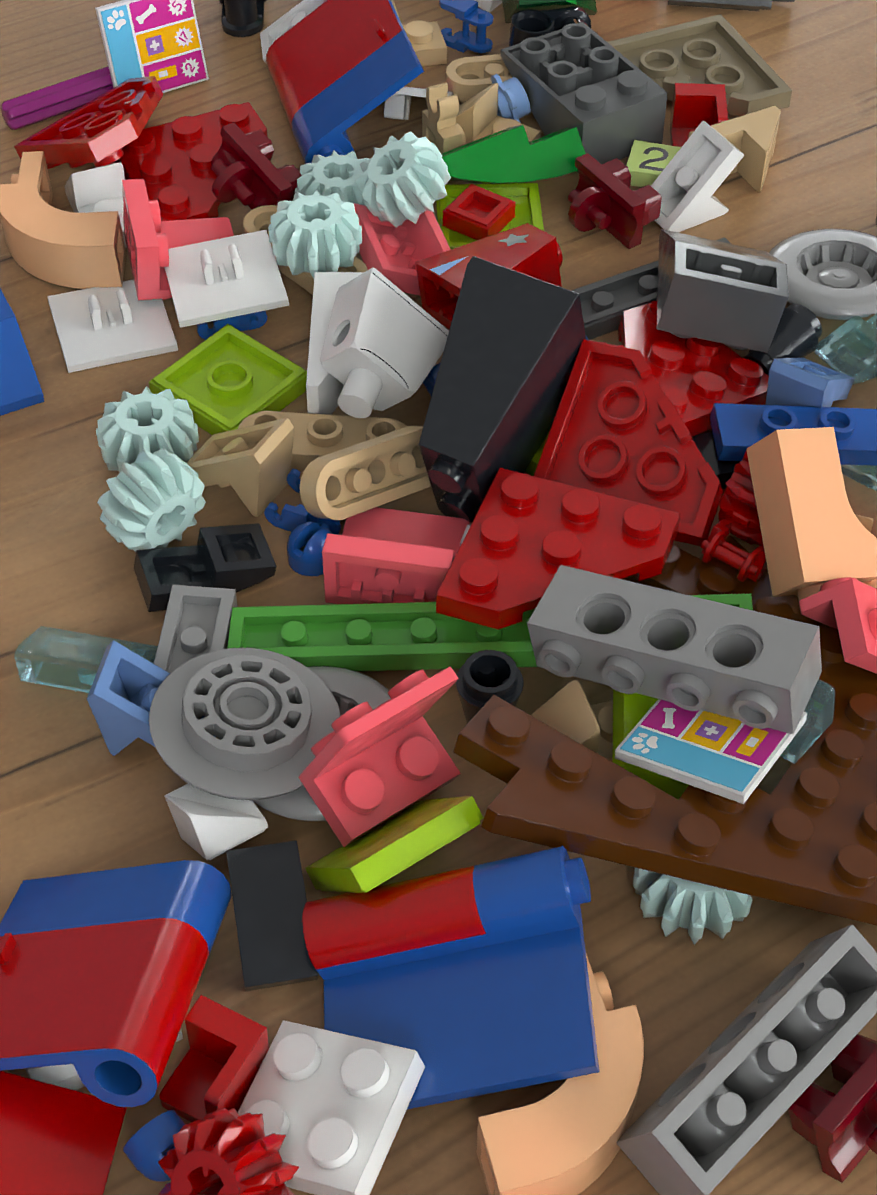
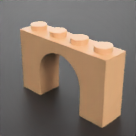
M834 427L776 430L748 447L746 450L772 596L798 595L800 601L820 592V587L824 583L843 577L856 578L860 582L877 589V538L861 524L848 501Z

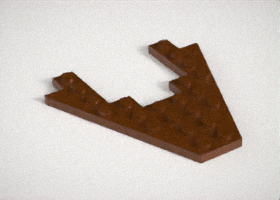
M728 535L726 539L727 542L748 552L731 535ZM673 543L662 574L642 581H638L634 575L622 578V580L686 595L751 594L753 611L819 626L822 672L804 712H807V721L801 727V730L810 734V737L771 795L756 787L747 801L742 804L689 785L678 800L496 695L489 699L458 734L453 753L507 784L487 807L481 827L490 833L552 848L564 846L569 852L877 926V674L845 662L838 629L801 615L799 598L796 595L773 597L768 569L765 570L756 582L749 578L740 582L737 580L739 570L716 558L706 564L702 562L703 555L697 558L678 548Z

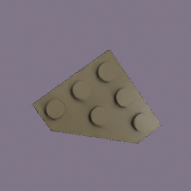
M721 14L608 42L668 92L667 100L673 101L675 83L725 84L728 114L743 116L772 106H776L778 109L790 106L791 88Z

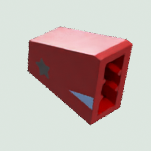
M529 223L415 262L422 308L448 329L451 326L466 267L472 256L562 287L560 267L563 257L556 237Z

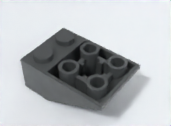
M584 22L568 24L560 30L539 37L527 38L519 44L501 49V58L511 76L516 77L525 89L530 102L531 112L544 135L560 129L577 127L585 153H589L600 164L616 158L620 160L628 157L634 140L662 144L668 92Z
M661 229L659 235L656 329L670 332L680 338L695 337L723 343L737 350L751 349L768 353L789 298L787 264L766 251Z

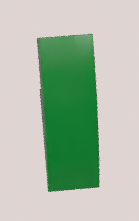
M524 125L508 127L441 154L451 176L449 181L499 184L530 182L559 177L578 171L575 167V158L586 153L577 127L560 129L529 141Z

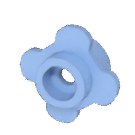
M498 74L491 76L492 84L498 83V116L520 122V118L531 113L528 96L516 77L502 82Z

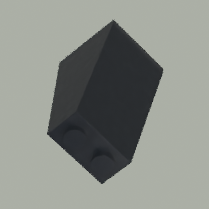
M472 256L466 267L419 441V448L437 507L445 516L463 518L469 522H473L499 468L519 473L526 471L551 429L582 341L586 339L579 293Z

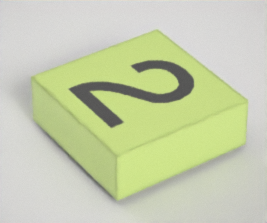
M634 140L626 165L631 174L630 186H651L681 147Z

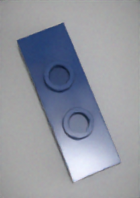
M714 403L710 423L719 461H742L748 447L776 430L834 427L841 465L877 466V409L822 407L821 409L809 406Z

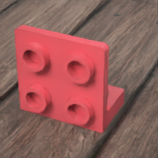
M144 179L122 180L124 236L138 300L170 299L172 295L164 267H169L168 249L234 236L230 219L227 217L161 221L158 200L149 201Z
M375 507L346 518L342 535L327 533L322 550L325 602L333 604L436 602V594L460 548V541L467 525H469V521L463 518Z
M451 666L431 678L427 676L423 669L411 674L389 690L388 695L391 699L374 710L367 701L353 707L331 724L334 730L332 733L312 746L311 751L315 758L298 778L343 847L348 846L441 789L461 774L423 717L459 679Z

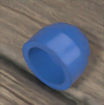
M309 521L293 529L287 542V556L289 566L296 573L304 576H319L323 574L322 550L327 533L332 534L328 528L320 526L319 523Z
M175 1110L166 1111L140 1128L125 1144L123 1151L137 1171L141 1172L146 1178L160 1182L170 1181L171 1179L161 1168L158 1161L166 1156L169 1150L175 1148L173 1135L178 1133L185 1124Z

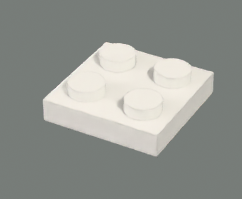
M283 1020L243 1100L238 1115L262 1113L265 1136L272 1133L286 1135L279 1150L283 1162L299 1166L293 1178L284 1182L287 1187L314 1195H370L425 1069V1065L416 1050Z

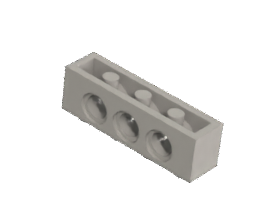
M560 565L527 622L537 667L547 669L557 676H574L608 685L621 693H638L672 702L689 711L702 710L740 720L742 723L753 728H771L793 735L822 672L819 626Z
M853 924L811 941L626 1130L617 1141V1145L659 1195H709L877 1013V952Z

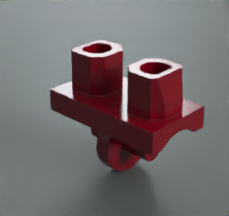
M234 122L223 126L220 132L222 144L211 161V170L218 176L212 185V192L215 197L222 203L232 202L238 198L244 206L248 205L252 210L265 205L278 206V202L284 200L293 201L295 188H297V179L302 175L293 164L276 168L270 162L274 149L272 141L260 129L244 134Z
M589 153L575 158V167L579 170V181L577 187L568 195V201L571 203L568 212L569 222L576 229L583 232L590 231L595 227L602 230L606 229L628 249L640 245L643 226L657 220L660 216L662 200L660 193L650 185L635 191L631 190V174L629 169L618 158L604 164H600Z
M859 1034L831 1062L833 1078L845 1084L840 1091L834 1094L812 1082L788 1108L792 1129L811 1144L818 1147L822 1172L843 1183L870 1149L877 1154V1041Z

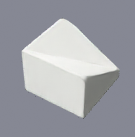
M186 784L164 795L181 839L206 860H212L268 828L265 817L252 800H236L215 796L201 791L190 784Z

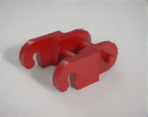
M723 518L713 526L708 539L704 540L701 545L703 549L701 553L704 554L702 562L707 564L716 558L739 570L738 581L743 582L749 578L756 582L767 568L764 546L760 545L752 553H748L727 542L726 539L729 535L731 522Z

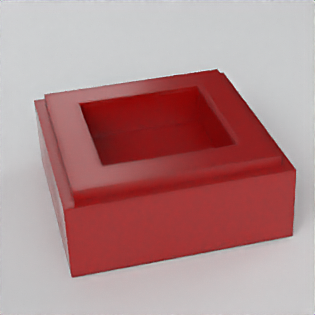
M470 184L443 210L442 226L475 240H480L499 233L515 217L516 202Z

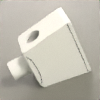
M374 267L339 287L320 357L323 369L344 385L338 398L340 409L355 418H366L370 416L373 409L383 411L411 397L419 389L444 352L449 330Z

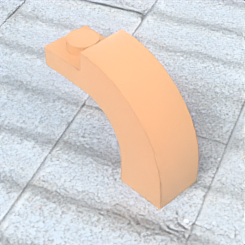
M44 151L23 152L19 173L12 174L11 184H0V221L8 250L13 259L31 275L59 286L78 289L122 287L127 254L118 211L77 213L52 207L53 191Z
M587 954L600 1072L567 1078L555 1092L536 1103L478 1117L476 1153L488 1195H578L596 1181L611 1164L621 1149L617 1145V1141L631 1125L644 1061V1039L641 1020L636 1005L614 1009L608 980L603 971L593 973Z

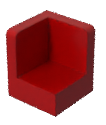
M675 83L670 119L671 146L682 147L689 138V132L695 131L703 120L710 126L728 120L725 84Z
M200 995L184 1019L190 1049L159 1094L163 1108L175 1110L180 1117L190 1122L199 1119L203 1120L206 1114L224 1108L227 1110L235 1108L238 1113L269 1050L267 1027Z

